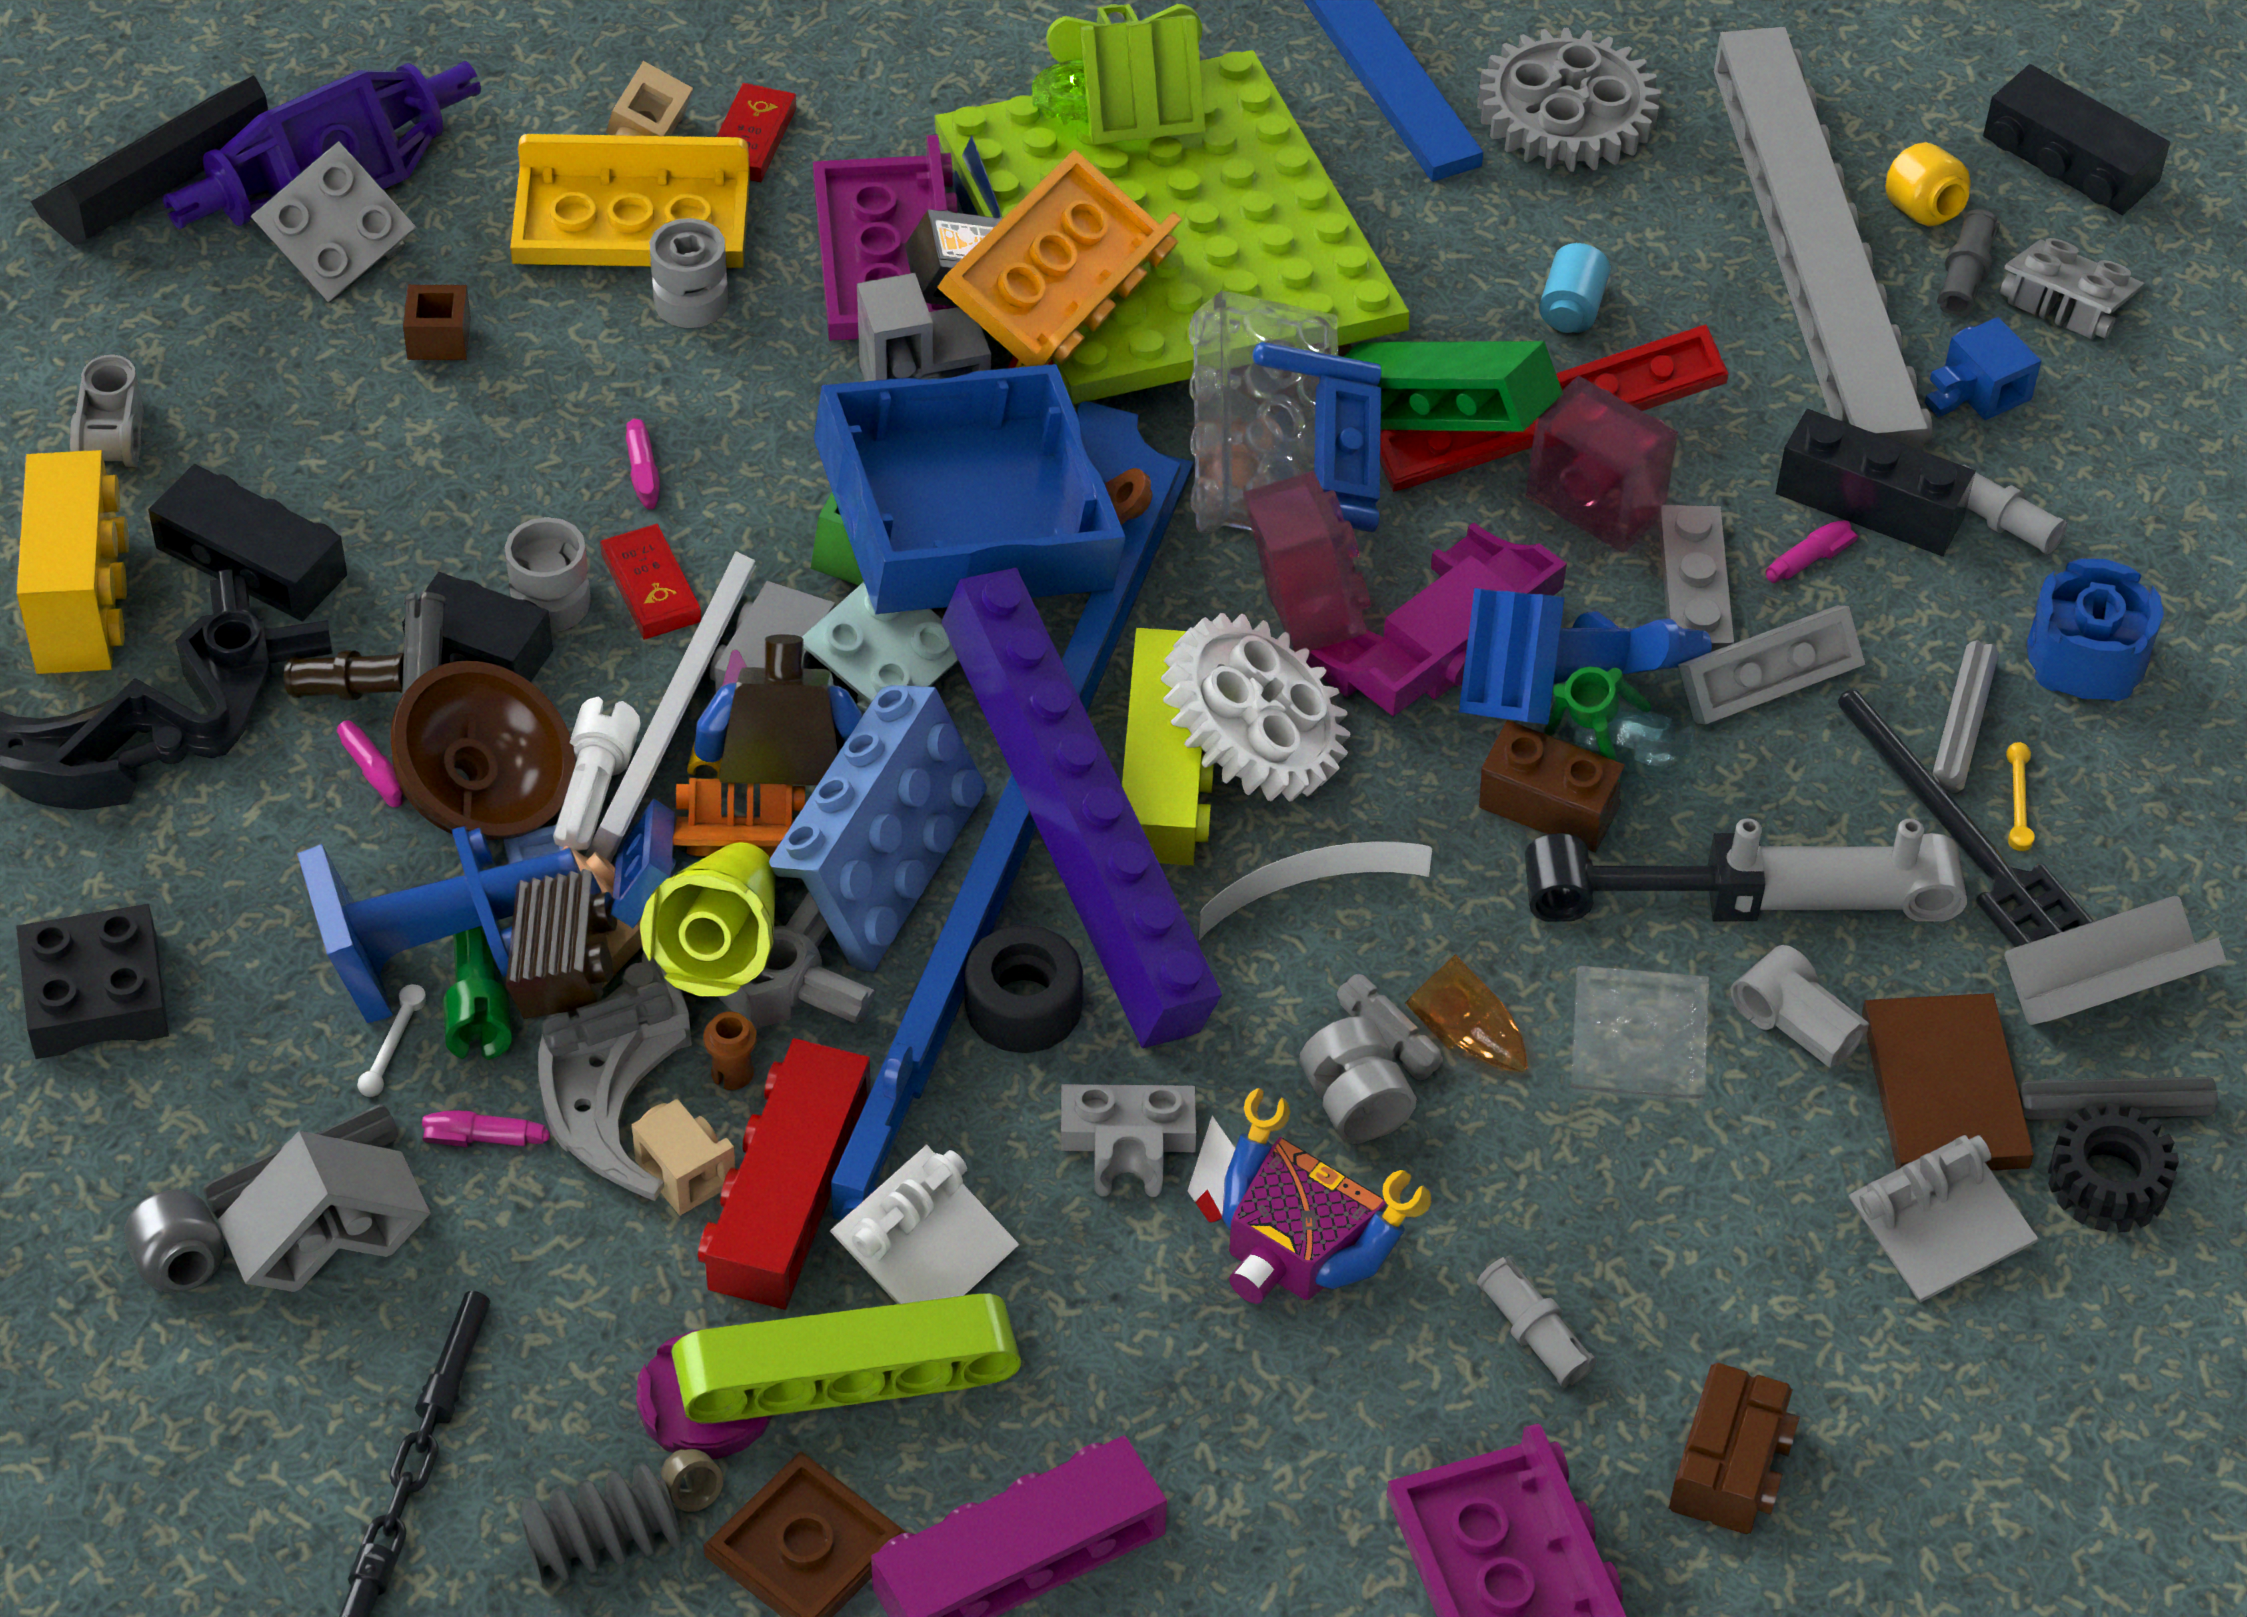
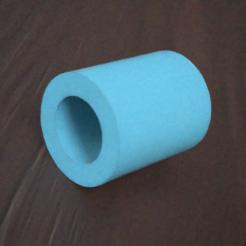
M1582 243L1565 245L1556 252L1539 304L1540 315L1549 326L1565 333H1580L1592 327L1596 320L1611 270L1610 262L1604 253L1591 245Z

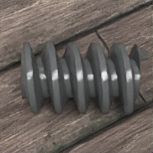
M644 1463L634 1467L632 1488L627 1485L618 1472L614 1471L606 1476L604 1496H601L593 1483L587 1479L578 1484L577 1504L575 1505L561 1488L553 1489L550 1493L549 1513L543 1510L533 1496L525 1498L522 1503L521 1520L523 1531L541 1588L543 1587L544 1567L551 1565L563 1583L570 1581L572 1558L575 1557L580 1558L591 1574L597 1573L600 1550L605 1548L619 1566L626 1564L627 1543L635 1540L646 1557L653 1556L655 1533L663 1532L674 1549L681 1547L679 1526L665 1481L661 1476L658 1480Z

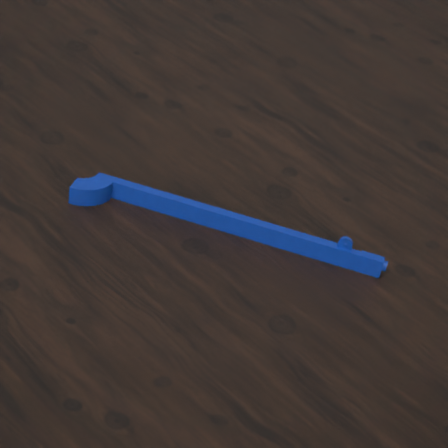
M1085 401L1080 403L1077 411V417L1081 424V439L1089 460L1101 474L1103 482L1106 483L1129 469L1138 468L1150 477L1152 500L1147 510L1141 516L1135 519H1128L1121 525L1126 539L1114 589L1091 592L1061 660L1086 713H1088L1192 473L1194 462L1158 453L1146 444L1137 429L1138 414ZM1012 773L831 1181L832 1213L834 1219H844L877 1189L875 1187L913 1098H921L965 997L964 974L968 956L982 938L993 932L1038 828Z

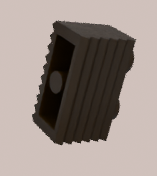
M583 869L580 874L570 871L567 876L558 873L555 878L545 875L542 881L532 878L529 883L520 880L516 885L506 987L523 1019L574 1011L577 1008L602 1000L601 996L604 995L602 989L604 982L612 980L613 963L607 946L606 935H609L608 932L615 931L617 928V918L611 915L613 897L609 892L602 893L593 873L589 870Z

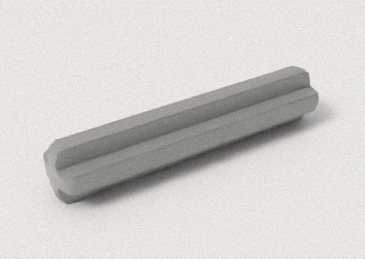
M1978 640L1966 645L1932 776L1939 784L1951 793H1958L1964 789L1999 652L1993 644L1984 645Z

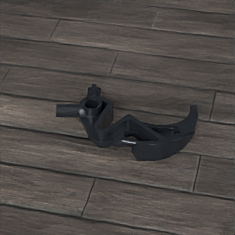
M232 570L219 571L220 579L210 580L209 583L213 614L201 616L175 640L183 675L208 714L194 712L137 678H134L114 698L69 715L31 718L17 717L0 711V783L19 796L45 806L89 810L128 804L137 786L136 773L130 770L157 760L165 764H176L185 758L188 751L197 756L211 759L226 755L246 729L267 677L272 674L271 663L288 661V659L293 657L304 659L333 654L328 620L266 629L264 620L259 619L250 611L245 575L233 577ZM137 731L141 733L152 731V741L117 753L118 757L107 760ZM16 745H21V746H22V747H21L20 749H18V750H11V748H12L13 746H16Z

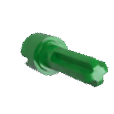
M479 926L453 935L456 983L446 991L443 998L446 1047L453 1055L464 1059L469 1053V1041L481 1039V1056L490 1060L504 1053L511 1044L510 1001L508 991L502 984L495 981L494 957L483 927Z

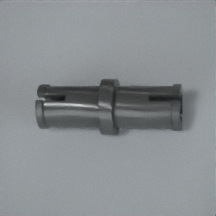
M1975 209L1969 211L1964 216L1958 242L1949 249L1945 261L1948 273L1937 299V303L1941 304L1940 309L1943 312L1962 317L1968 316L1973 312L1980 282L1988 277L1993 264L1990 251L2000 228V222L1996 223L1998 218L1989 211Z

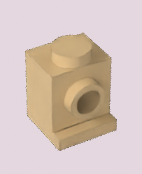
M643 61L613 108L606 134L671 136L685 115L693 88Z
M678 1098L668 1104L663 1103L652 1107L640 1120L632 1124L636 1163L645 1172L664 1181V1188L661 1193L679 1216L722 1191L729 1169L731 1167L735 1168L734 1146L727 1138L718 1141L713 1128L702 1116L694 1119Z

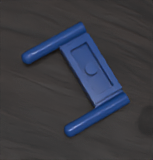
M1267 342L1258 343L1252 354L1256 365L1319 377V384L1316 386L1314 497L1256 488L1252 491L1249 498L1251 509L1259 513L1375 532L1379 523V510L1376 508V502L1380 499L1381 388L1377 387L1381 377L1380 364Z

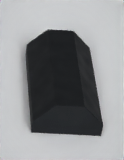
M252 75L212 95L30 202L39 217L72 246L81 243L203 172L204 153L213 149L220 150L259 114L268 111L266 94L256 77Z

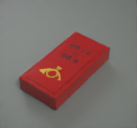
M742 83L716 137L744 139L748 144L750 180L762 182L797 108L796 94Z
M657 523L600 541L601 555L643 640L701 622V608Z

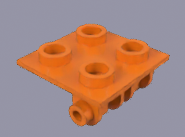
M689 778V784H676V810H689L688 817L677 816L673 834V845L687 846V854L709 856L729 844L743 842L759 847L771 857L796 819L792 818V811H801L805 805V786L760 784V816H754V783H747V816L735 815V783H728L727 815H721L722 783L719 782V779Z

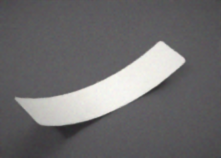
M1362 842L1319 848L1281 859L1242 877L1210 900L1200 912L1199 940L1221 920L1246 904L1274 891L1301 882L1327 876L1361 872H1396L1429 877L1432 848L1426 845L1402 842Z

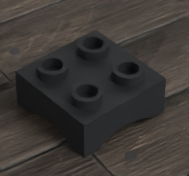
M149 904L16 926L27 1031L35 1059L64 1055L79 1047L103 1041H146L169 1037L157 938Z

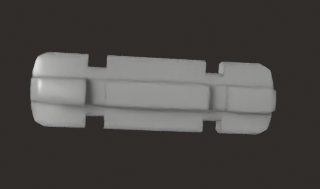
M1353 975L1337 991L1340 1005L1352 1017L1363 1016L1373 1020L1395 1059L1399 1058L1403 1062L1402 1066L1415 1079H1427L1434 1071L1439 1069L1443 1062L1440 1049L1426 1035H1420L1417 1032L1419 1028L1385 995H1379L1377 993L1378 988L1364 975Z

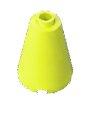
M743 842L729 844L663 881L647 900L640 921L642 947L649 961H651L652 957L657 964L667 973L664 978L675 988L697 996H727L737 992L741 986L755 979L764 970L773 948L776 874L769 864L770 857L759 847Z

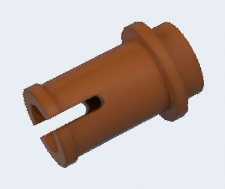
M731 1011L720 1013L707 1024L704 1030V1046L712 1057L711 1077L714 1083L717 1085L721 1083L723 1073L724 1089L737 1090L749 1084L754 1076L751 1052L757 1043L756 1029L753 1023L740 1013Z

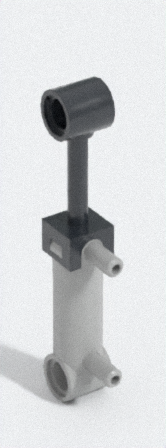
M1746 818L1737 823L1735 833H1714L1707 866H1593L1592 859H1589L1586 843L1574 835L1562 833L1548 834L1537 838L1528 845L1525 851L1530 911L1536 918L1545 922H1572L1584 917L1593 907V891H1709L1713 922L1758 921L1760 910H1903L1907 917L1914 921H1946L1956 917L1964 910L1967 905V896L1959 848L1956 842L1945 835L1924 834L1923 824L1911 818L1900 822L1893 847L1760 846L1762 827L1758 821Z

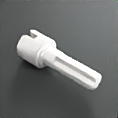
M599 696L588 699L581 705L570 740V744L573 745L575 768L553 835L556 845L561 847L567 845L577 852L590 848L611 777L620 774L628 767L641 725L639 715L633 707L624 701L615 704L612 717L602 714L603 700Z

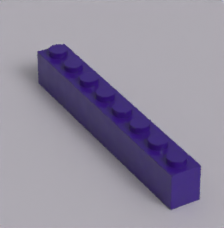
M1017 568L960 579L941 624L1141 1048L1200 1033L1222 996L1221 990Z

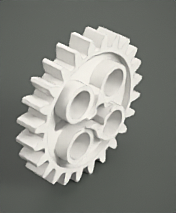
M1220 613L1212 622L1205 617L1194 628L1190 627L1173 645L1174 650L1164 660L1170 668L1163 674L1161 681L1171 687L1172 690L1163 698V701L1172 707L1180 709V712L1171 720L1172 725L1189 729L1191 735L1185 741V746L1187 748L1201 746L1206 752L1202 765L1205 768L1216 762L1223 767L1222 781L1227 784L1235 776L1241 778L1244 792L1247 795H1250L1260 785L1268 801H1273L1281 792L1289 802L1293 801L1301 793L1308 797L1339 770L1338 763L1348 753L1342 744L1350 737V732L1339 725L1348 715L1347 711L1331 704V701L1340 693L1338 688L1323 686L1320 679L1326 673V669L1324 667L1310 668L1306 663L1309 650L1303 648L1296 653L1289 648L1290 637L1288 633L1284 632L1278 639L1271 637L1270 628L1266 621L1263 620L1252 630L1244 614H1240L1233 623L1224 613Z

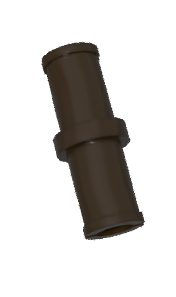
M343 650L336 657L305 659L293 657L288 659L285 664L284 685L287 693L292 695V698L338 695L340 699L350 701L358 700L363 694L402 693L404 653L361 656L356 650Z

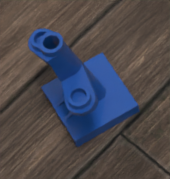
M1474 588L1458 713L1548 724L1553 684L1566 682L1571 674L1580 668L1589 666L1599 667L1607 672L1612 668H1618L1621 670L1622 675L1679 668L1678 664L1710 653L1712 649L1711 638L1704 630L1682 628L1677 626L1676 622L1670 618L1658 619L1638 628H1619L1598 611L1581 614L1575 620L1572 628H1561L1565 597Z
M466 826L452 829V834L465 875L354 902L322 844L299 852L297 855L327 955L367 1023L393 1016L381 978V969L388 959L403 950L482 926L499 971L503 977H507L512 926L502 930L499 920L513 916L516 885L520 880L529 883L532 878L542 881L545 875L555 878L558 873L567 876L570 871L580 874V869L571 848L483 870L484 867L494 864V860L481 828L479 827L469 832Z

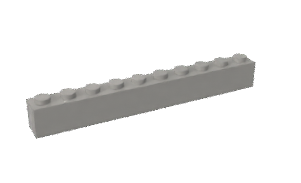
M1785 27L1720 32L1714 74L1830 417L1923 451L1924 444H1930L1932 440L1931 416L1928 409L1920 408L1917 399L1916 374L1912 366H1906L1904 363L1901 332L1898 325L1891 324L1888 318L1886 290L1882 283H1876L1872 273L1873 257L1869 243L1861 242L1858 233L1857 208L1853 202L1848 203L1845 197L1843 169L1840 163H1833L1830 154L1831 143L1827 125H1820L1816 115V94L1812 86H1806L1801 51L1798 48L1793 49Z

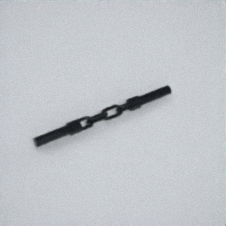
M468 1291L464 1294L434 1374L429 1375L427 1383L422 1387L423 1393L420 1394L415 1405V1412L419 1417L423 1418L419 1431L405 1436L399 1446L389 1475L391 1484L395 1487L396 1491L387 1514L376 1517L367 1528L348 1577L351 1587L339 1617H370L378 1595L384 1594L407 1534L405 1524L400 1519L409 1494L418 1492L428 1482L439 1451L437 1440L432 1436L436 1423H449L453 1417L455 1402L459 1401L460 1381L491 1303L490 1299L483 1293ZM416 1442L415 1449L418 1453L426 1451L427 1447L428 1452L419 1476L413 1482V1474L411 1472H404L401 1477L400 1473L410 1447ZM382 1526L383 1534L387 1537L392 1536L396 1531L390 1549L373 1543L379 1528Z

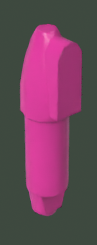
M634 418L626 424V443L631 464V481L637 497L645 508L654 509L660 491L659 471L655 466L649 432L643 420Z
M1846 520L1832 522L1819 527L1810 533L1805 540L1776 558L1766 569V578L1772 583H1776L1784 578L1790 579L1820 558L1827 557L1831 559L1856 542L1859 536L1852 530L1850 522Z
M346 720L340 723L337 727V733L341 743L361 768L362 774L367 781L379 792L388 806L399 807L402 805L403 791L397 781L394 767L387 757L380 753L366 733L352 721Z
M453 1110L437 1112L424 1116L422 1120V1128H424L422 1140L426 1143L468 1147V1143L478 1141L526 1147L527 1143L543 1144L550 1138V1132L546 1129L545 1125L524 1119L479 1115L472 1111Z

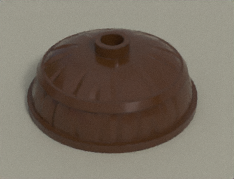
M457 661L443 664L427 671L416 679L403 694L395 709L391 725L394 772L406 798L429 822L452 834V829L466 826L469 832L480 827L486 841L512 839L539 829L551 820L563 806L575 768L573 745L570 744L571 737L565 722L552 702L528 680L513 671L494 664L479 661ZM455 768L463 770L467 774L469 780L461 777L457 773Z

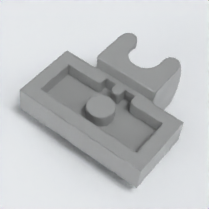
M1061 1084V1151H1094V1191L1097 1195H1109L1112 1191L1113 1179L1121 1173L1130 1172L1140 1176L1144 1182L1145 1193L1148 1196L1157 1197L1162 1192L1163 1152H1195V1086Z

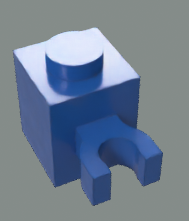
M1999 317L1976 327H1967L1951 337L1945 366L1931 372L1930 381L1939 390L1927 394L1924 403L1939 418L1952 412L1964 401H1967L1984 420L1990 419L2032 400L2041 360Z

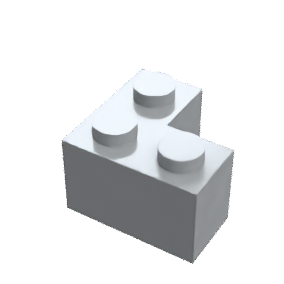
M915 273L857 283L859 365L865 381L897 378L944 379L969 374L974 371L991 370V353L981 326L960 307L929 312Z
M298 1131L291 1140L284 1144L281 1151L254 1181L241 1192L235 1202L218 1219V1223L245 1284L295 1292L302 1289L338 1248L384 1257L394 1254L431 1213L401 1151Z

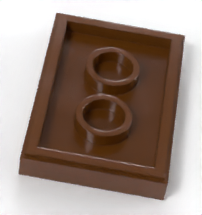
M1994 993L1865 1000L1862 1018L1869 1023L1866 1036L1896 1170L1956 1140V1138L1962 1135H1966L1968 1139L1979 1135L1985 1141L1991 1153V1160L1985 1163L1991 1171L2029 1169L2034 1154Z

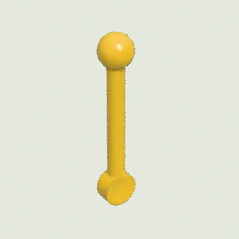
M2015 742L2006 751L2007 760L2013 765L2014 827L2010 830L2008 843L2015 850L2026 851L2032 847L2035 838L2034 832L2027 827L2025 764L2031 758V751L2026 744Z

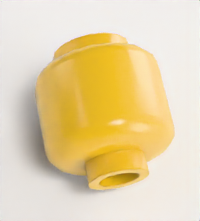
M1924 142L1910 146L1895 158L1887 172L1885 189L1887 198L1897 209L1915 222L1931 227L1944 224L1958 216L1965 208L1969 198L1971 180L1968 169L1959 159L1937 145Z

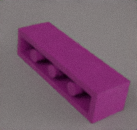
M1125 1435L1104 1445L1102 1443H1092L1081 1448L1068 1462L1043 1474L1033 1472L1020 1477L1005 1492L980 1504L971 1502L957 1507L942 1522L917 1534L904 1533L892 1538L879 1552L871 1555L872 1589L889 1617H997L1165 1535L1167 1499Z

